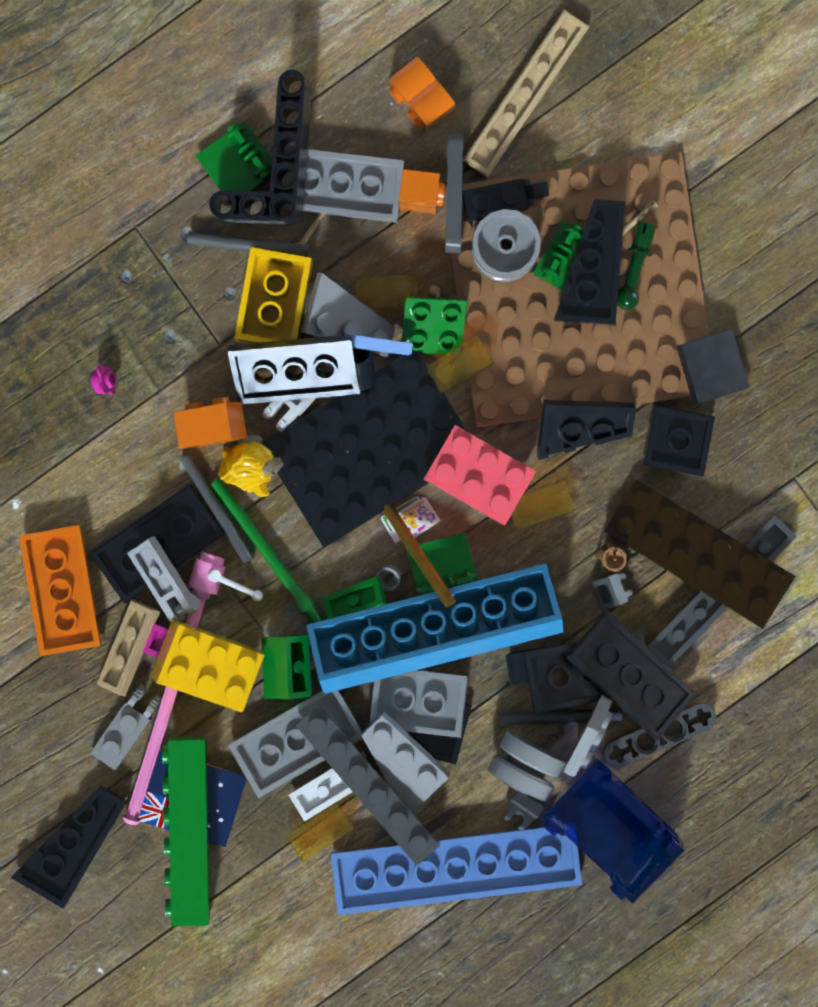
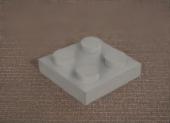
M601 695L563 771L564 773L575 778L580 767L587 768L594 754L593 752L596 746L598 747L613 716L612 713L608 712L613 700Z

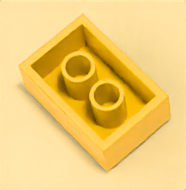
M254 247L250 248L234 336L237 342L250 344L300 339L313 267L312 258Z
M172 619L150 677L160 685L243 713L265 655L256 648Z

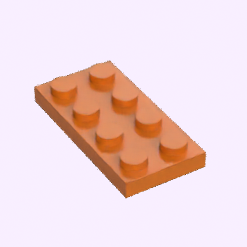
M81 525L19 535L40 657L101 646L102 641Z

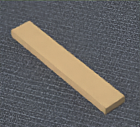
M565 9L563 10L463 158L465 165L488 179L589 29V25Z

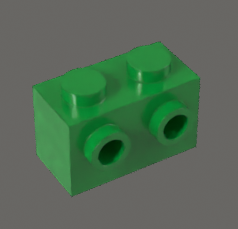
M309 635L261 637L262 653L265 655L262 661L264 699L312 697Z

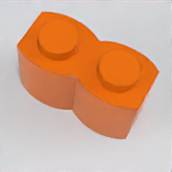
M418 56L389 78V85L391 87L388 89V92L398 104L403 102L410 111L407 113V116L417 128L422 125L427 131L455 109L453 99Z

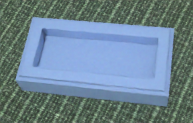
M344 334V337H351L353 348L402 355L412 353L413 343Z

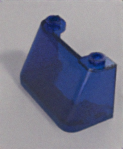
M594 755L587 768H581L577 772L575 778L571 779L541 815V818L544 820L542 825L553 836L557 834L561 836L566 835L609 876L612 882L610 886L612 892L621 900L627 898L632 904L685 851L683 841L677 832Z

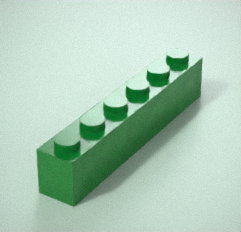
M207 736L169 737L168 745H162V763L168 764V776H163V794H169V806L163 808L164 825H169V837H164V856H170V868H165L164 879L165 887H170L171 898L165 899V916L171 917V927L209 926Z

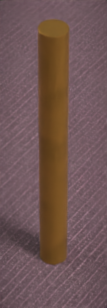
M385 505L383 513L445 608L452 606L456 600L394 506Z

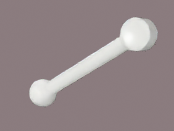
M211 570L208 573V579L212 582L219 581L251 596L255 602L263 599V593L260 590L253 591L221 576L218 570Z

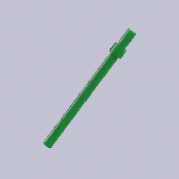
M219 477L210 485L297 602L294 605L301 614L305 613L311 623L323 621V617L314 606L316 602L310 594L306 595L223 480Z

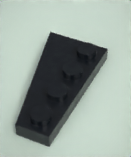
M594 199L554 322L616 325L625 201Z
M100 786L11 878L64 909L126 805L127 800Z

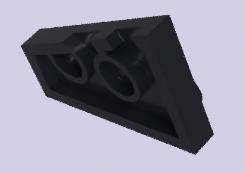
M544 400L537 447L538 460L549 458L550 454L565 451V453L576 451L577 447L592 443L599 445L632 436L636 413L635 404Z

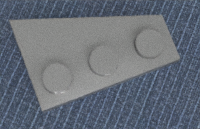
M317 272L302 333L315 337L338 335L344 337V334L392 340L395 331L393 325L326 275ZM370 350L373 354L388 357V352Z
M385 711L363 730L361 736L389 786L412 812L449 779L451 773Z

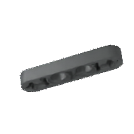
M448 133L445 253H461L463 133Z
M695 703L686 707L675 719L682 726L679 736L671 738L664 732L658 740L654 739V744L651 748L643 750L638 747L637 738L646 731L640 727L607 742L603 749L604 759L612 767L621 768L711 729L716 722V713L706 703ZM698 709H701L703 712H709V716L705 718L706 724L702 725L699 721L691 723L690 725L693 730L688 732L687 723L682 718L683 715L687 714V719L690 720L698 716ZM631 738L632 747L637 752V755L632 756V752L629 750L622 754L621 761H617L615 758L610 759L609 755L613 753L612 747L617 745L619 749L626 748L629 745L625 740Z

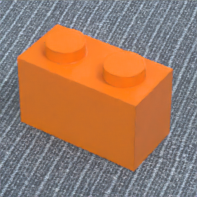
M403 169L399 210L436 214V206L443 207L445 183L439 182L440 174Z
M229 397L211 399V405L204 407L203 402L185 404V410L174 412L179 449L198 448L247 439L242 402H230Z

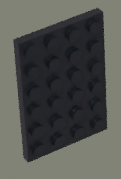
M412 350L411 354L403 355L375 372L377 382L372 388L360 391V394L336 396L286 427L283 432H278L261 443L271 450L274 458L280 457L284 464L277 473L323 548L382 513L385 505L393 506L429 484V482L423 479L453 427L456 425L467 431L418 351Z

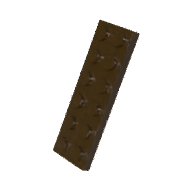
M638 480L635 481L604 531L610 537L762 630L796 577Z

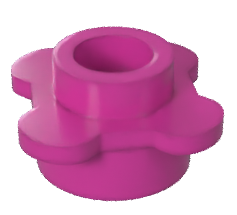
M97 365L96 370L91 372V384L97 394H115L117 378L109 365L104 367Z

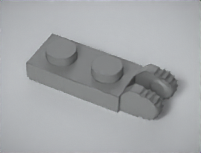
M140 684L129 701L124 703L90 752V754L114 770H117L151 721V715L162 701V698L156 695L151 699L144 713L136 709L134 706L144 696L147 688L143 684Z

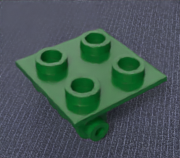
M243 121L239 125L237 123L232 124L227 128L228 133L195 155L220 191H252L271 177L272 158L246 121ZM228 200V203H229L230 206H231V205H232V201H231V200Z
M562 221L532 275L564 291L581 241L582 228L573 223L569 225Z
M406 297V299H403L404 319L401 342L413 343L412 350L418 351L420 354L461 355L467 299Z
M465 532L419 544L447 588L479 581ZM406 548L418 595L421 596L435 592Z

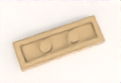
M131 599L96 683L97 685L120 696H126L160 611Z

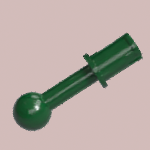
M637 222L638 225L631 248L628 247V251L633 252L625 285L618 290L617 306L622 310H632L639 303V293L636 287L645 255L652 256V253H649L655 230L657 229L655 225Z

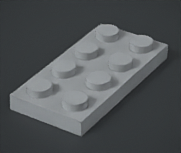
M285 147V154L293 153L296 148ZM308 149L303 212L397 223L404 160ZM288 172L284 175L282 179L283 185H289L294 180V172ZM285 203L281 209L291 210L292 203Z
M321 690L312 697L307 698L228 744L258 799L325 760L295 726L317 705H320L353 744L362 739L363 731L339 690L326 694Z

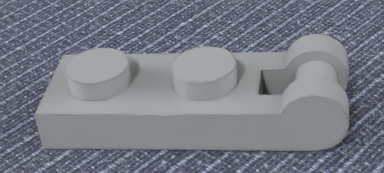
M155 536L147 539L127 553L170 621L174 619L181 622L185 619L187 613L193 614L200 609L199 599L190 593ZM174 596L176 597V599L178 600V602H179L180 604H177V603L174 601V599H173Z

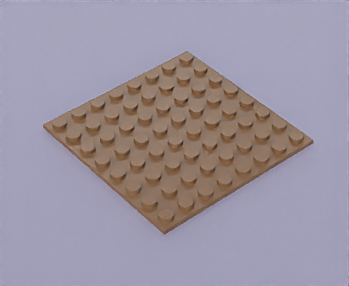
M682 152L462 184V191L521 178H530L531 184L547 181L550 193L547 197L534 199L535 206L529 207L526 211H521L538 228L541 238L540 253L531 271L521 279L511 282L494 281L484 276L476 267L471 253L472 240L481 220L468 223L462 196L461 253L450 254L457 298L467 299L463 343L476 428L541 419L544 400L622 402L638 405L691 397L676 346L709 336ZM445 186L444 199H443L445 220H446L447 186ZM594 199L625 201L624 227L645 209L647 203L655 200L658 208L640 220V222L657 226V229L655 230L649 253H652V256L645 255L636 290L639 293L638 305L632 310H622L617 306L615 326L554 322L563 291L532 274L561 222L564 221L569 225L573 223L581 227L583 232ZM638 224L634 225L622 236L618 290L625 285L633 252L628 251V247L631 248ZM504 241L500 245L504 250L512 248L509 241Z

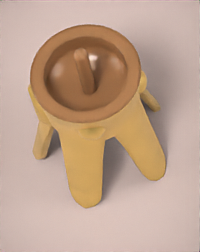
M612 542L608 543L606 551H597L595 553V557L601 560L602 563L601 573L609 571L621 573L626 565L627 553Z

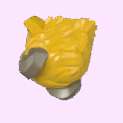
M254 432L246 433L247 439L238 440V445L234 446L233 449L230 447L224 448L222 452L224 460L220 463L218 475L225 483L236 485L248 493L254 492L259 497H267L270 495L267 484L282 468L284 463L280 457L274 458L271 450L261 444L263 439Z

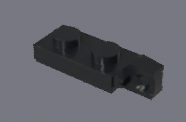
M521 178L462 191L468 223L482 220L490 213L502 209L517 210L519 212L526 211L529 207L536 205L534 199L547 197L550 194L547 181L531 184L530 178Z

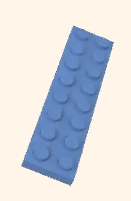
M574 822L530 827L523 830L514 829L436 839L440 846L417 866L398 844L336 851L330 854L338 915L582 885Z

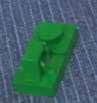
M378 576L322 597L327 619L387 604L382 581Z

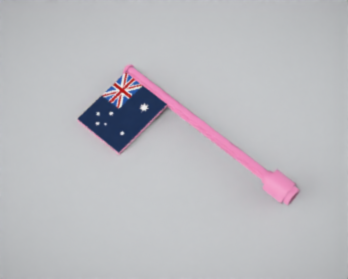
M201 552L200 558H196L188 587L193 588L192 594L199 599L201 607L195 613L188 614L186 624L198 627L206 599H210L211 594H218L221 582L210 581L208 573L211 570H218L221 576H223L226 568L223 566L225 558L206 552ZM169 687L165 688L127 814L123 815V820L127 824L137 825L143 822L169 830V825H164L163 808L169 806V794H163V776H168V764L162 763V750H160L178 690ZM207 764L209 842L226 847L247 778L245 775Z

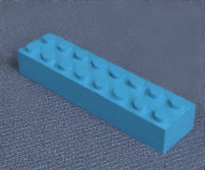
M547 564L448 588L456 600L448 608H445L436 592L306 625L318 679L324 694L564 633L562 616Z

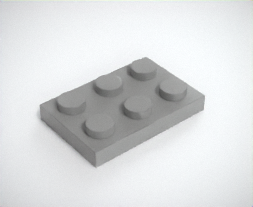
M416 670L374 681L369 725L385 711L407 732L462 738L468 676Z

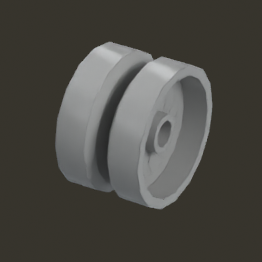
M502 209L490 213L480 221L473 235L471 253L476 267L484 276L498 282H511L521 279L531 271L540 253L541 238L537 226L528 216L517 210ZM504 241H509L512 248L504 250L500 245Z
M506 731L500 747L505 753L513 757L514 760L496 755L492 758L487 771L511 788L547 802L554 787L549 780L539 774L542 772L551 777H560L567 764L566 761L544 748Z

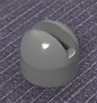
M393 565L381 567L376 574L382 581L384 591L394 590L401 582V573ZM391 571L395 575L390 580V582L387 583L383 579Z

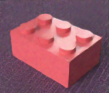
M455 425L423 480L505 526L536 471Z

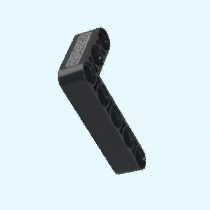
M287 70L281 74L278 80L270 192L217 191L210 198L209 209L213 215L223 222L290 226L298 223L302 218L312 88L309 81L299 71ZM295 81H301L299 90L295 93H289L290 85ZM298 111V119L294 123L288 124V115L291 112ZM290 142H296L295 151L291 154H285L286 145ZM288 172H294V180L289 185H283L282 179L284 175ZM231 200L232 207L230 211L222 214V204L225 201ZM261 201L262 208L260 212L251 215V206L255 202ZM289 202L292 203L291 212L286 216H281L280 209L282 205Z

